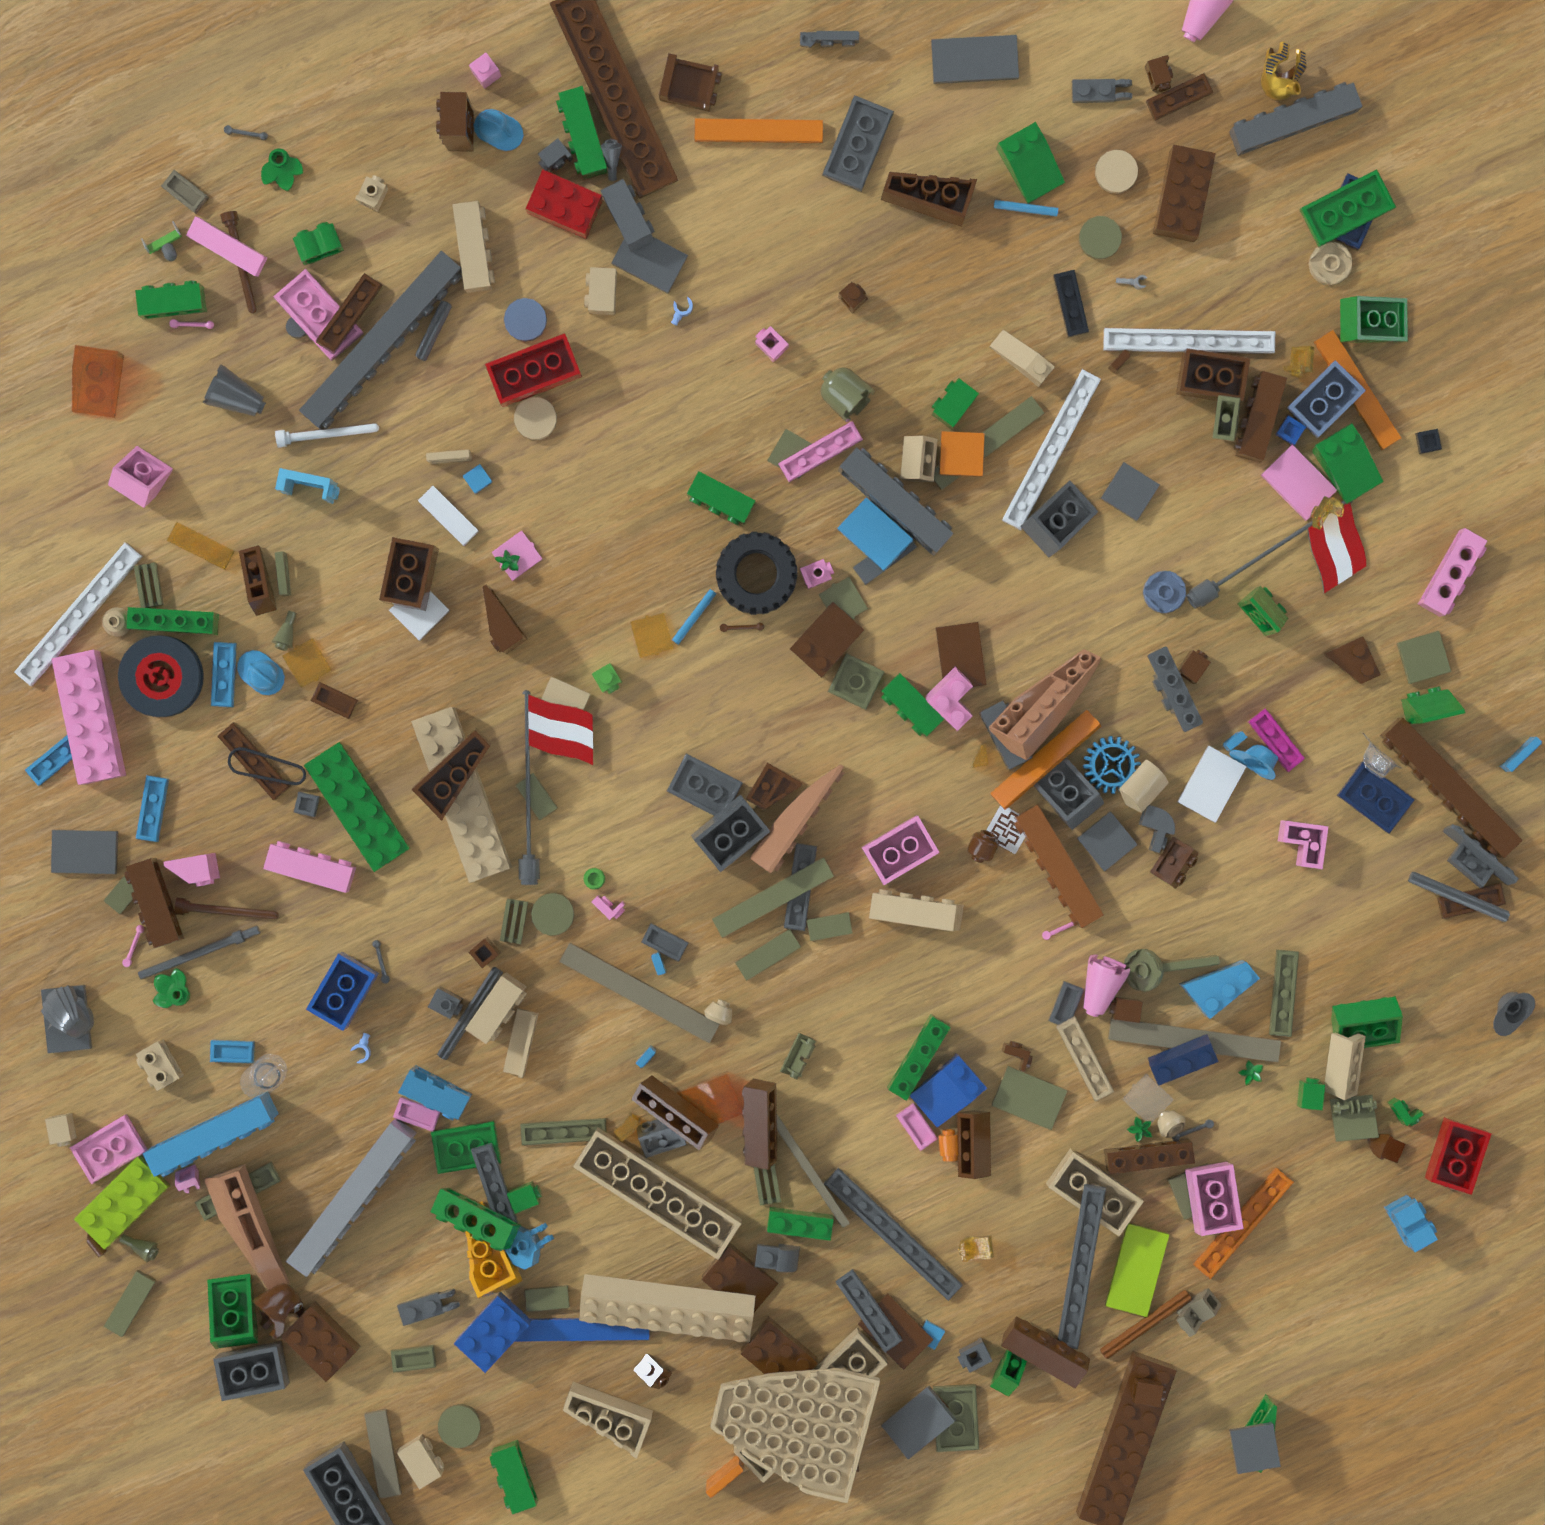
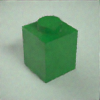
M1306 1077V1081L1299 1080L1297 1106L1302 1109L1323 1111L1325 1085L1319 1082L1318 1078Z
M533 1181L509 1190L507 1196L516 1214L538 1205L541 1201L542 1193L539 1186H535Z

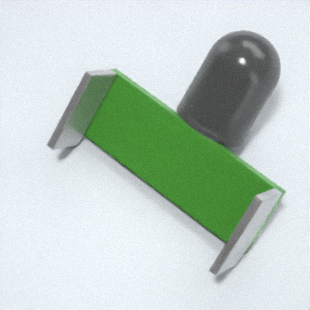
M174 221L172 222L175 230L147 245L143 238L141 239L149 254L162 248L163 255L167 261L172 262L176 260L177 253L171 242L179 239L182 235Z

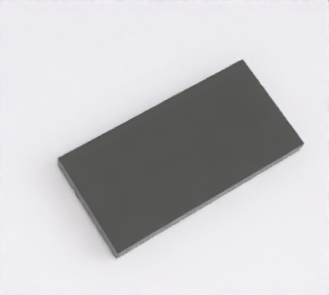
M1017 35L931 39L933 84L1019 79Z
M854 95L822 176L862 192L894 111Z

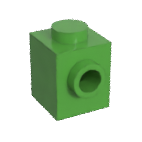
M611 663L592 673L603 693L608 692L611 694L620 688L619 684L622 681Z

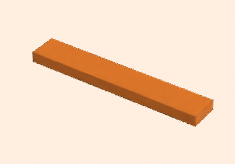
M695 118V142L823 143V120Z
M1334 330L1316 340L1314 344L1328 366L1336 360L1366 390L1353 403V406L1380 449L1383 450L1401 439V436Z
M1088 710L1084 711L990 793L991 796L1006 810L1101 728V724Z
M1275 1168L1240 1209L1243 1229L1219 1233L1193 1265L1211 1280L1294 1182L1278 1168Z

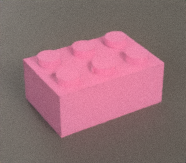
M918 815L861 847L883 885L940 853Z
M1222 1162L1185 1169L1195 1233L1205 1236L1243 1229L1233 1164Z

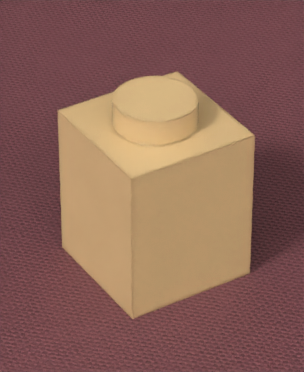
M72 1113L51 1116L45 1119L50 1145L56 1143L58 1147L70 1145V1141L77 1138Z

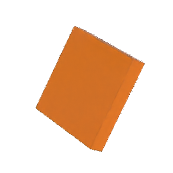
M942 431L939 475L982 477L985 433Z
M737 1455L707 1479L706 1493L710 1498L714 1497L743 1472L744 1463Z

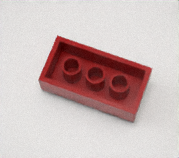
M565 333L485 364L502 407L509 406L582 377Z

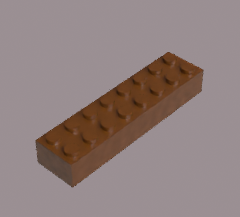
M1132 1351L1076 1510L1079 1519L1096 1525H1123L1177 1372L1172 1364ZM1135 1377L1161 1381L1164 1386L1163 1388L1166 1389V1397L1164 1402L1161 1401L1160 1408L1134 1404L1132 1392Z

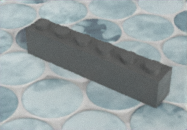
M1344 82L1336 85L1332 91L1322 90L1315 93L1313 98H1300L1294 101V105L1287 107L1284 104L1276 107L1272 113H1259L1254 116L1253 120L1246 121V119L1237 121L1229 133L1239 156L1357 113L1363 106L1355 84L1347 85Z

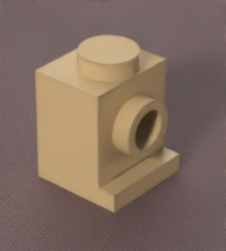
M375 175L372 178L366 176L359 194L356 195V201L378 212L388 191V187L384 184L385 181ZM374 187L375 192L372 194L368 193L370 188Z

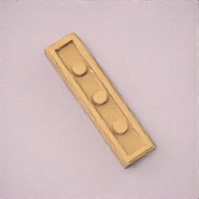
M1074 1016L1057 1025L1056 1028L1094 1101L1096 1102L1113 1093L1114 1090L1076 1017Z

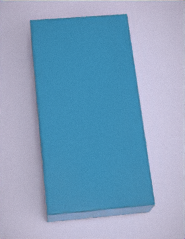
M1530 737L1500 767L1505 772H1513L1542 744V741L1538 737Z
M211 1040L210 1062L254 1063L255 1041Z

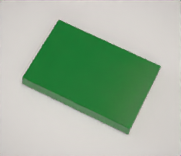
M495 1120L431 1131L438 1174L477 1168L471 1149L489 1143L493 1144L499 1164L502 1163Z

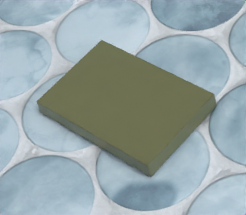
M1007 1066L992 1106L1052 1130L1067 1090Z
M976 1384L933 1386V1391L949 1406V1411L957 1419L936 1437V1451L979 1450Z

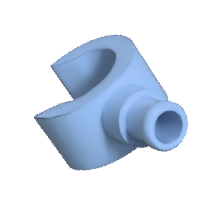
M687 297L689 308L684 312L677 309V304L674 301L675 314L671 321L672 324L677 326L682 317L688 316L692 312L693 304L689 297Z
M363 1033L360 1042L350 1050H355L358 1047L365 1050V1058L357 1063H364L371 1055L368 1046L370 1035L367 1033Z

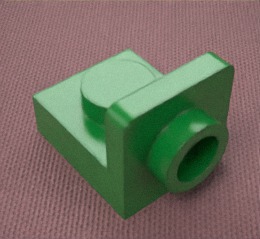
M1393 1098L1387 1102L1400 1123L1405 1126L1417 1124L1421 1120L1420 1117L1424 1115L1419 1109L1408 1113L1410 1108L1404 1100L1400 1101L1397 1098Z

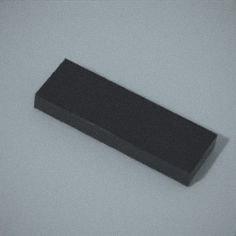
M1075 270L1054 274L1053 279L1067 337L1089 333Z

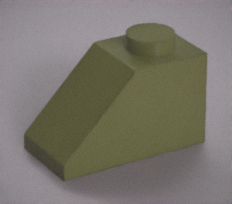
M1218 395L1212 438L1230 441L1236 439L1240 417V398Z

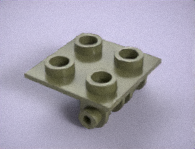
M1373 1095L1354 1096L1347 1100L1341 1098L1330 1099L1336 1142L1379 1138L1375 1115L1377 1103L1376 1100H1373Z

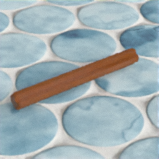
M1186 1290L1177 1294L1147 1317L1100 1349L1102 1355L1106 1359L1112 1357L1192 1300L1190 1294Z

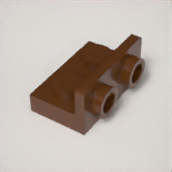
M1172 837L1150 873L1176 889L1184 883L1186 879L1185 874L1189 868H1193L1197 863L1199 853L1177 838Z

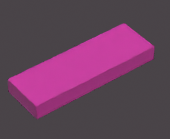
M1266 708L1248 721L1269 750L1278 756V761L1287 772L1305 759Z

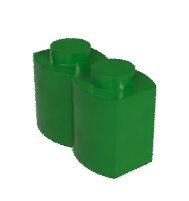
M323 222L316 226L317 229L313 231L306 229L296 233L297 236L293 238L303 265L317 262L344 251L333 223Z

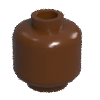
M981 830L973 834L967 849L974 861L983 863L993 859L999 843L995 834L987 830Z

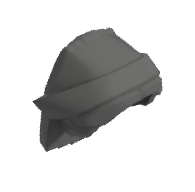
M61 986L47 995L41 1012L50 1023L48 1031L66 1038L80 1039L92 1029L94 1025L93 1013L84 1000L77 997L72 986Z

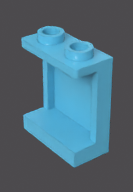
M279 468L275 487L277 491L292 496L294 483L324 489L322 499L328 503L333 504L334 499H338L340 488L337 487L338 483L332 479Z

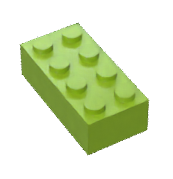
M138 1156L74 1220L105 1250L171 1185L160 1174L154 1177L146 1160L142 1156Z

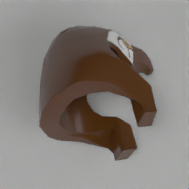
M285 1283L279 1284L253 1299L262 1316V1321L259 1324L265 1330L273 1324L274 1329L270 1335L275 1339L283 1334L285 1320L289 1312L295 1313L298 1318L304 1312L301 1297L293 1287Z

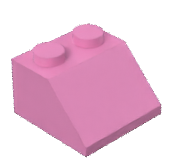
M136 446L113 467L108 485L145 508L157 496L173 468Z
M216 853L163 862L166 868L189 884L196 883V887L214 884V879L220 878Z

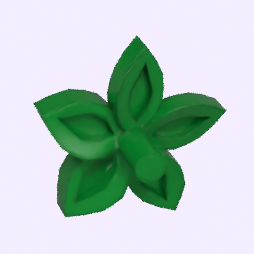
M505 550L503 557H495L497 562L502 563V571L508 568L512 571H518L517 563L520 556H510V553Z
M1248 1060L1246 1069L1238 1072L1241 1076L1246 1077V1086L1251 1084L1253 1079L1256 1082H1262L1259 1074L1263 1070V1065L1254 1066Z
M1135 1117L1134 1125L1130 1126L1127 1130L1135 1134L1136 1141L1139 1142L1143 1136L1152 1137L1151 1132L1148 1130L1151 1121L1142 1123L1140 1118Z

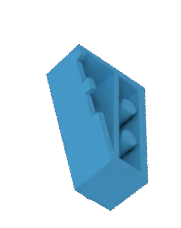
M1241 960L1179 984L1205 1017L1211 1019L1260 978L1246 961Z
M417 1065L409 1070L398 1091L399 1094L415 1100L431 1110L443 1113L442 1115L450 1120H454V1118L458 1120L461 1117L472 1096L471 1093Z

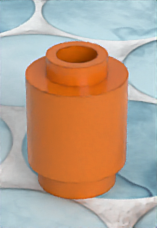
M955 1129L942 1130V1134L938 1135L940 1156L946 1162L957 1161L958 1135L955 1133Z

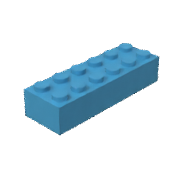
M267 1091L152 1146L143 1153V1156L153 1176L161 1174L164 1177L179 1168L178 1165L183 1168L198 1159L197 1156H200L202 1159L217 1150L218 1146L220 1149L231 1145L232 1142L237 1140L236 1137H239L241 1140L250 1136L256 1131L255 1128L257 1127L259 1131L267 1128L275 1122L274 1118L279 1113Z

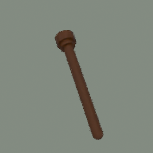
M228 211L220 214L222 224H225V227L228 228L229 235L239 240L236 227L238 225L237 221H239L237 211ZM237 266L248 311L254 314L257 308L248 272Z
M178 897L176 898L174 908L176 915L200 912L274 920L279 917L277 911L190 903L186 898Z

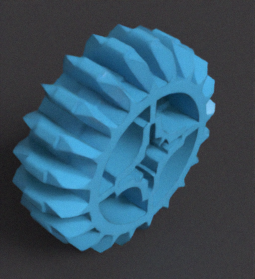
M1109 736L1108 743H1106L1104 738H1100L1101 746L1093 742L1092 745L1095 750L1087 749V752L1092 755L1091 757L1084 756L1083 759L1089 761V764H1084L1083 768L1090 769L1089 772L1084 773V776L1092 775L1093 778L1088 782L1093 784L1096 781V790L1103 786L1102 792L1107 793L1110 787L1111 794H1115L1116 787L1119 790L1136 771L1134 767L1140 766L1141 762H1134V759L1138 758L1139 754H1131L1135 750L1134 746L1126 748L1129 741L1125 740L1121 745V737H1117L1115 743H1113V737ZM1115 747L1120 749L1122 753L1116 757H1111L1104 749ZM1099 754L1103 761V766L1099 772H1096L1095 761ZM1127 757L1128 771L1124 776L1121 770V763ZM1108 760H1118L1116 761L1117 765H1114L1116 766L1115 770H1106L1107 765H1109L1107 764ZM1108 773H1112L1120 781L1108 783L1101 778Z

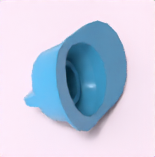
M494 109L484 110L476 117L474 122V131L477 137L500 150H513L522 142L524 135L520 123L503 112Z
M251 650L240 657L237 664L238 674L255 691L262 695H272L282 688L285 679L283 670L266 654Z
M1254 745L1245 752L1241 750L1230 751L1229 755L1232 759L1245 765L1259 776L1269 780L1275 779L1276 775L1273 769L1278 761V756L1267 747Z

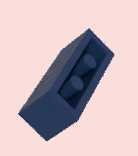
M1208 1034L1148 1057L1150 1068L1158 1086L1219 1062Z

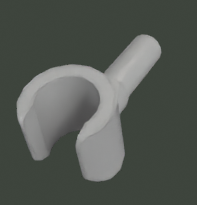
M1140 275L1135 279L1116 278V283L1130 284L1139 290L1146 287V285H1140L1138 280H1145L1147 277Z

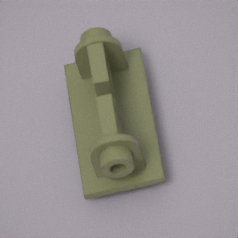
M798 1033L780 1072L788 1074L796 1080L798 1077H801L807 1064L803 1059L810 1058L816 1047V1041L811 1037Z

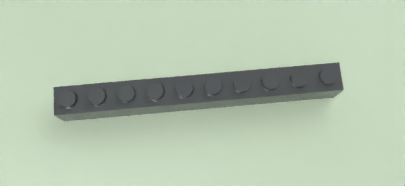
M441 250L299 411L320 430L323 428L327 429L334 422L333 417L338 411L341 413L346 409L349 404L347 401L352 396L355 397L361 392L363 383L366 380L370 381L376 375V369L379 365L387 363L391 358L390 353L395 348L398 349L405 342L404 337L409 332L413 333L418 328L420 319L423 316L427 317L433 311V305L437 300H443L448 293L447 289L452 284L456 285L462 278L461 267Z

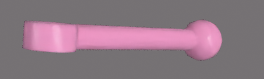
M172 319L169 323L172 328L192 326L212 329L214 327L212 321H207L206 323L178 322Z
M1070 922L1053 931H1045L1042 937L1045 940H1049L1052 935L1074 925Z
M142 925L136 927L137 933L128 956L122 961L125 967H129L132 964L131 957L140 934L145 929Z

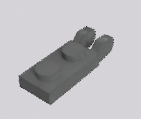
M1073 79L1072 103H1106L1131 100L1132 93L1122 92L1115 94V87L1132 86V80Z
M455 1289L440 1293L438 1291L398 1304L397 1308L403 1326L444 1314L447 1311L460 1307L459 1301L443 1305L441 1300L456 1294Z

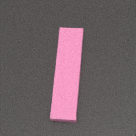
M196 216L186 235L256 277H259L267 260L266 256Z
M853 421L778 463L788 482H791L861 442L863 439Z

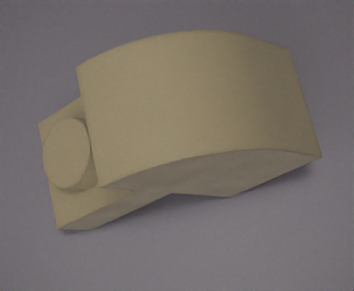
M1208 1288L1193 1296L1190 1302L1177 1311L1179 1315L1177 1322L1181 1329L1191 1337L1197 1333L1203 1322L1216 1316L1221 1303Z

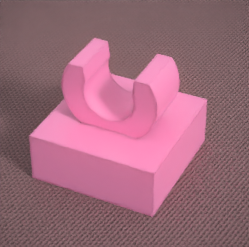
M195 1164L175 1172V1186L178 1191L184 1190L185 1193H189V1187L194 1185L197 1189H200L199 1170Z

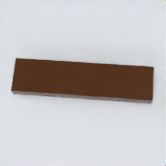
M364 273L319 335L316 343L332 354H335L381 290L382 284Z
M235 722L217 736L230 752L238 747H245L260 752ZM242 750L233 754L250 774L285 780L265 757ZM254 778L273 801L291 787L289 784Z

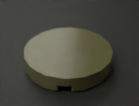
M1106 216L1090 218L1084 223L1079 232V244L1083 252L1087 256L1098 260L1106 259L1116 253L1122 240L1120 227L1114 220Z
M548 893L538 898L534 903L531 912L532 921L535 927L543 934L550 936L559 935L567 931L574 919V908L564 895Z
M1137 949L1126 957L1124 961L1126 965L1125 970L1130 968L1129 976L1126 980L1133 989L1146 992L1159 986L1164 974L1163 964L1153 951Z
M464 1404L448 1407L441 1414L438 1422V1433L441 1439L448 1446L454 1448H465L471 1445L477 1439L481 1429L477 1412L472 1407Z

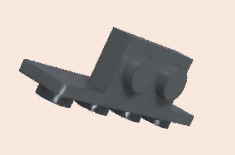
M1163 647L1148 654L1147 657L1155 672V675H1153L1155 680L1152 683L1156 691H1160L1164 698L1161 701L1165 710L1175 714L1183 732L1203 724L1168 648Z
M1452 824L1444 828L1443 832L1458 844L1447 861L1479 888L1486 884L1492 874L1497 876L1506 885H1511L1518 881L1519 878L1514 875L1513 870L1498 862L1495 855L1486 852L1481 844L1467 836L1461 827Z

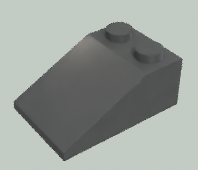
M1069 480L1020 527L1049 558L1059 551L1098 511Z
M1067 758L1034 785L1071 830L1075 829L1104 804L1098 791Z

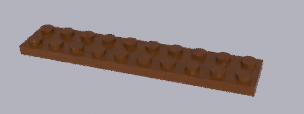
M555 0L550 2L553 13L611 138L622 144L620 158L639 199L677 182L678 178L596 1Z

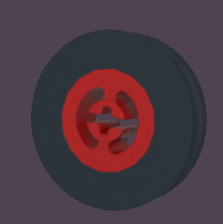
M150 636L137 641L126 651L118 669L119 687L125 700L135 710L153 717L174 716L187 710L200 695L204 680L202 663L196 652L185 642L169 636ZM158 661L167 662L174 670L175 677L173 678V673L170 669H165V667L153 668V664ZM158 673H162L165 677L164 680H160V677L157 676ZM148 675L152 684H157V686H167L169 684V689L164 692L154 690L148 682Z

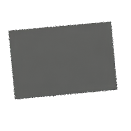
M654 237L653 242L631 252L624 239L611 264L669 294L688 255Z
M686 753L667 792L715 816L735 799L743 782Z
M52 830L51 873L117 874L118 831Z
M72 986L77 997L82 998L87 1005L86 986ZM58 988L41 990L42 1006L46 1001L47 995ZM44 1017L47 1053L92 1048L90 1031L80 1039L66 1038L48 1031L50 1023Z
M928 1386L881 1426L909 1460L957 1419L933 1389Z

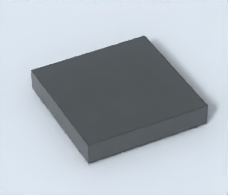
M1123 462L1100 499L1137 521L1160 484Z
M1111 811L1077 838L1104 872L1138 845Z
M1272 1422L1229 1429L1237 1474L1281 1467Z

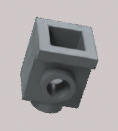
M558 138L538 153L540 158L538 163L545 171L551 172L554 169L557 171L565 165V160L569 162L573 160L572 155Z
M982 1338L959 1349L960 1356L957 1358L962 1368L967 1367L969 1373L992 1362V1358ZM975 1351L977 1353L976 1357L971 1358L969 1354Z

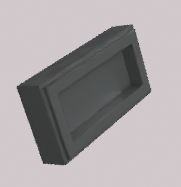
M652 923L641 943L678 962L689 943Z
M1063 981L1048 1021L1059 1025L1074 1017L1084 989Z

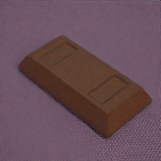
M319 682L310 700L347 719H350L358 702L357 699Z

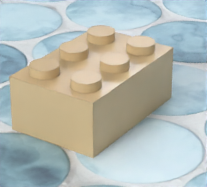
M504 973L465 1030L485 1044L490 1040L494 1042L503 1030L500 1027L501 1024H506L515 1011L512 1009L514 1005L518 1006L527 995L524 992L527 986L508 973Z

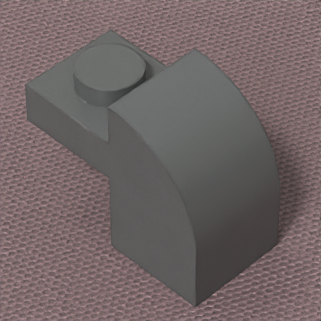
M1148 805L1142 812L1138 825L1155 829L1148 850L1160 853L1161 849H1165L1167 843L1165 834H1175L1173 818L1165 810Z
M758 1244L755 1267L775 1269L777 1272H795L798 1269L800 1246L779 1244L777 1247Z

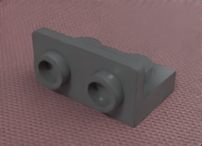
M658 1119L644 1122L636 1127L638 1139L646 1158L686 1145V1140Z

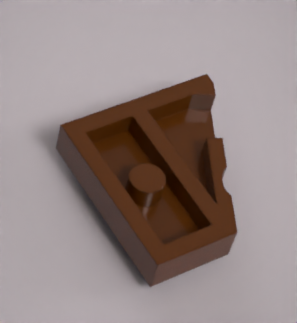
M1363 636L1324 653L1325 657L1332 660L1359 684H1363L1381 675Z
M767 763L746 800L765 810L801 787L803 783Z

